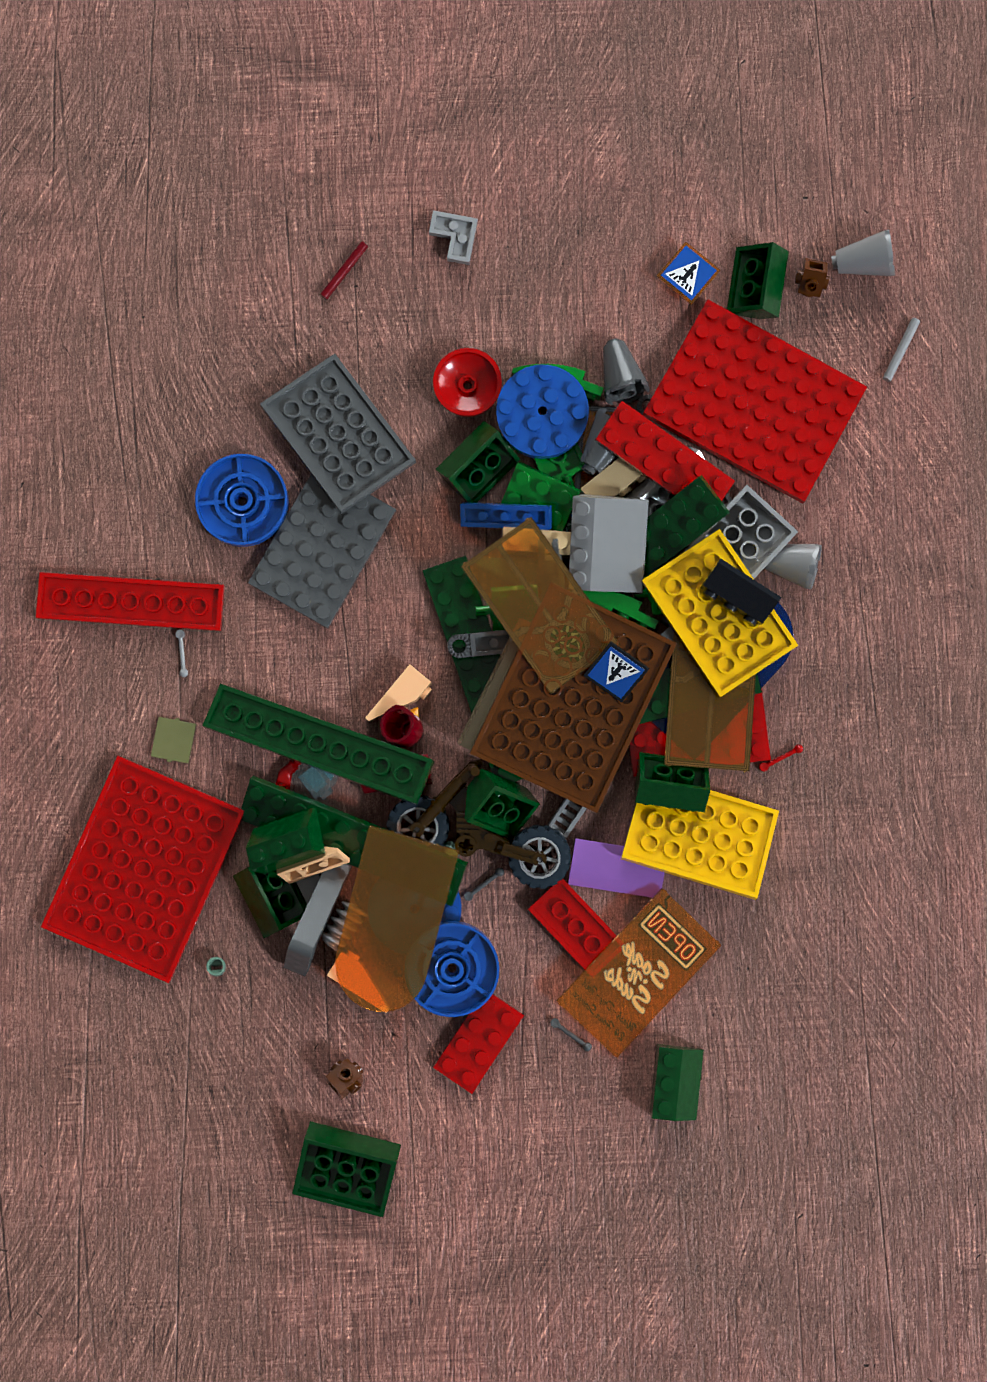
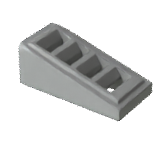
M564 798L547 825L550 828L557 829L562 836L567 838L587 808ZM569 805L578 812L574 814L565 807ZM563 813L571 818V823L561 817L560 814ZM557 820L565 825L567 829L564 830L554 823Z

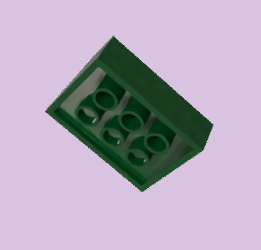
M310 1121L303 1142L292 1194L383 1217L401 1144Z

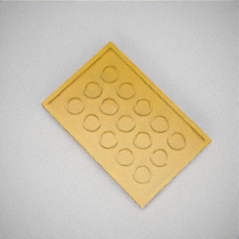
M720 529L641 581L719 698L798 646L774 609L762 625L756 624L752 626L743 620L744 616L737 611L731 613L723 607V602L717 598L713 601L703 594L704 590L700 587L720 559H723L753 579Z
M710 790L705 812H692L684 809L636 803L621 860L756 900L779 810Z

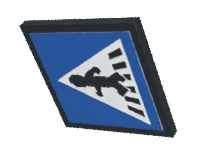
M610 641L583 676L620 702H623L649 668Z

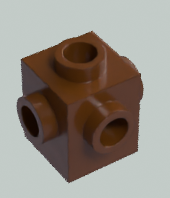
M805 258L802 270H798L795 277V284H798V293L806 297L821 296L822 289L826 290L829 283L827 262Z
M348 1058L343 1062L340 1060L335 1063L330 1069L331 1072L325 1076L326 1082L341 1100L349 1093L353 1095L362 1087L363 1070L355 1061L351 1063Z

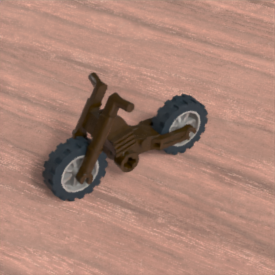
M479 759L470 761L437 797L434 796L431 799L425 795L420 796L417 805L401 800L394 806L388 817L387 830L404 836L402 832L412 831L413 834L410 839L414 840L417 834V837H421L423 841L421 844L440 850L446 842L449 833V818L445 808L450 803L455 808L457 815L456 833H459L455 842L457 853L468 857L476 850L484 849L494 854L509 857V866L513 875L522 884L529 885L531 888L545 889L548 886L556 885L558 881L565 877L570 867L571 853L566 838L557 829L550 828L548 825L526 827L512 840L466 822L467 786L465 785L472 775H479V768L482 766V762ZM416 810V818L414 820L406 815L410 811ZM402 819H406L411 823V826L401 828ZM433 820L435 822V829L428 827ZM424 831L434 833L430 840H426ZM465 838L470 839L468 848L463 847ZM538 840L537 847L530 845L529 843ZM542 840L552 845L545 849L542 847ZM555 848L557 858L547 856V853ZM547 861L555 862L554 867L548 871L545 863ZM523 862L533 864L531 870H529ZM538 864L542 865L545 873H534Z

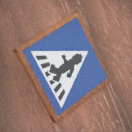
M685 242L656 277L692 305L721 270Z

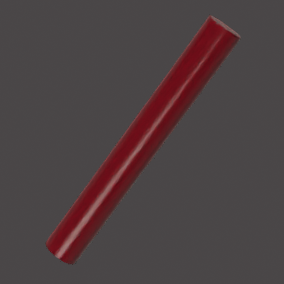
M361 241L321 292L320 296L325 300H328L366 251L368 246Z

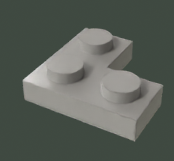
M433 210L429 235L451 239L447 261L466 265L470 264L478 219Z

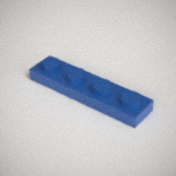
M461 503V527L516 528L531 517L540 530H550L552 528V505ZM528 525V526L525 527V528H528V529H532V527H531L530 525Z

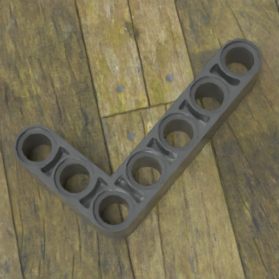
M344 864L322 872L290 941L283 968L304 977L306 976L311 966L317 943L347 880L352 865Z

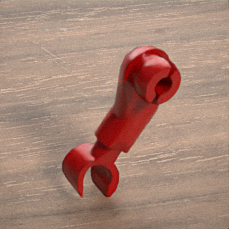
M294 760L289 761L279 770L276 785L290 790L292 774L299 769L302 763Z

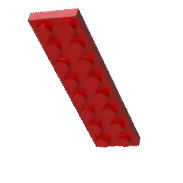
M39 572L36 618L221 631L225 586L221 584Z

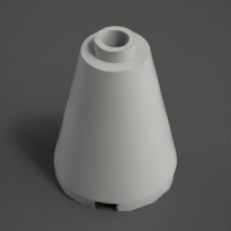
M889 229L835 251L836 255L831 256L833 270L838 269V274L895 276Z
M786 544L764 569L805 589L811 590L818 571L817 566L821 557L822 545Z

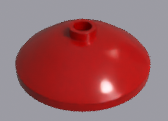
M460 348L448 353L438 363L433 376V387L438 401L446 410L459 416L471 417L486 412L495 404L501 391L502 377L498 365L487 353L474 348ZM465 383H470L472 387L470 389H465L463 385Z

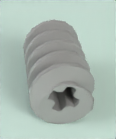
M341 902L345 909H336L339 918L331 916L330 918L334 924H326L325 927L328 932H322L321 934L322 940L338 953H341L338 946L345 947L347 945L343 938H352L349 930L356 932L358 928L355 923L362 924L364 922L360 915L368 916L364 910L352 902Z

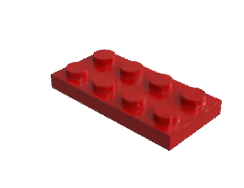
M564 879L551 886L528 908L592 978L622 950L621 946L624 943Z
M492 994L482 1007L467 1015L433 1068L473 1094L524 1017V1014Z

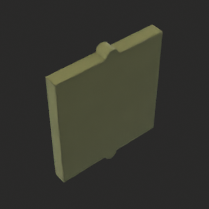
M158 717L151 757L167 759L168 762L177 761L189 764L197 724L180 721L179 718L173 720Z

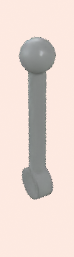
M179 629L175 633L179 640L181 663L179 675L186 677L188 670L185 667L183 645L185 632Z

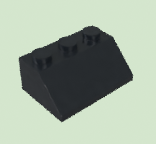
M720 559L714 565L700 587L704 590L703 594L713 601L717 598L724 603L723 607L731 613L737 611L744 616L743 620L752 626L756 624L762 625L782 598L723 559Z

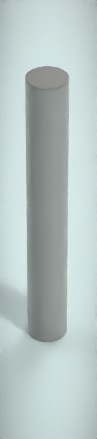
M911 319L883 376V380L891 382L920 323L919 319Z

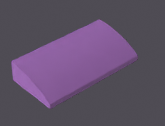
M575 838L568 884L660 899L665 873L621 860L624 846Z

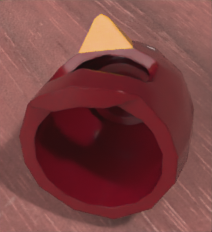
M394 705L381 718L380 728L382 735L391 745L408 748L417 743L423 736L424 729L419 719L418 707L410 710L403 705Z

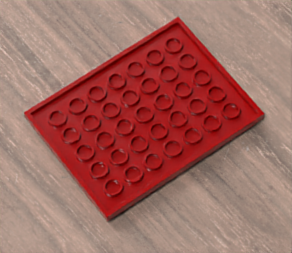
M708 299L642 415L803 504L867 386Z
M117 755L41 928L170 983L241 824L244 810Z

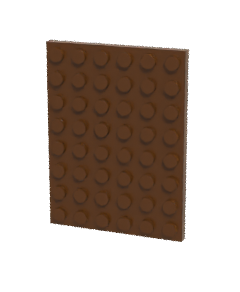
M550 582L543 595L541 604L529 625L528 632L521 642V646L510 665L469 753L597 813L677 643ZM566 595L573 598L570 608L564 605ZM586 605L594 608L606 625H599L596 619L585 615L591 613ZM544 607L558 623H566L569 620L574 621L575 629L571 628L569 632L576 630L579 633L587 634L590 647L585 652V659L589 664H593L589 659L597 650L600 653L602 652L599 648L601 644L610 642L614 636L617 640V646L649 668L623 702H620L583 676L590 666L578 669L575 676L563 685L557 679H549L545 684L542 683L539 671L532 669L523 656L524 649H526L530 656L533 653V661L542 674L552 677L566 676L575 670L572 669V663L577 661L575 658H572V661H570L567 656L584 652V649H582V644L584 643L580 640V637L566 636L560 640L561 636L567 635L566 632H560L564 625L558 626L559 629L556 626H548L542 634H532L535 627L544 626L549 623L542 613ZM562 607L568 610V614L565 617L566 620L564 621L556 618L561 612ZM583 617L587 618L586 631H580L576 626V623L581 626ZM602 627H607L611 631V637L607 641H603L604 631ZM549 628H554L559 633L555 635L558 637L557 640L550 637L555 642H549L545 638V632ZM571 638L577 639L580 643L579 650L578 647L570 644V648L578 650L576 652H570L566 648V643ZM544 641L550 644L552 648L559 641H564V649L568 653L567 656L558 658L554 662L551 659L550 651L545 648ZM538 650H544L548 652L549 657L541 654L535 656V653ZM590 650L589 658H587V653ZM559 660L568 661L570 669L561 667L557 662ZM550 681H556L560 687L550 694L546 685Z

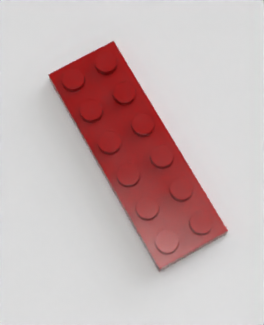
M620 401L595 438L596 442L673 496L702 475L722 501L735 480L623 401Z

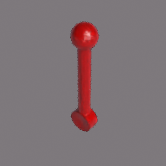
M797 744L791 751L768 763H761L759 769L762 772L767 771L770 766L795 753H801L803 746Z

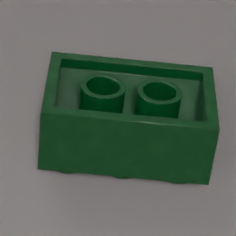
M774 242L736 247L727 310L738 316L755 319L778 318L789 251Z
M483 421L436 470L446 483L467 503H477L521 459L500 432Z
M639 752L635 782V803L684 809L692 812H705L710 794L709 768L664 765V755ZM670 756V760L704 763V761Z
M481 769L479 775L475 776L467 787L465 820L468 823L513 840L540 803L527 787Z
M313 807L254 828L246 847L250 871L266 874L324 854L325 848L316 808Z
M250 866L233 875L263 938L301 920L308 904L296 882L287 883L277 875V870L263 874L250 871Z
M657 1044L649 1113L652 1119L669 1121H691L697 1119L704 1049Z

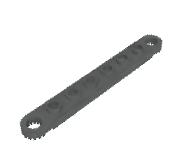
M506 630L457 634L448 640L447 650L451 656L456 658L502 654L510 636ZM459 639L465 643L463 652L456 653L453 650L452 644L455 640Z

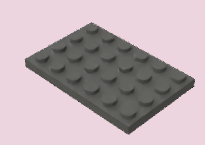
M333 354L260 403V407L340 514L416 463L415 458L336 354Z
M310 475L248 584L329 629L397 510L369 495L340 514L313 476Z

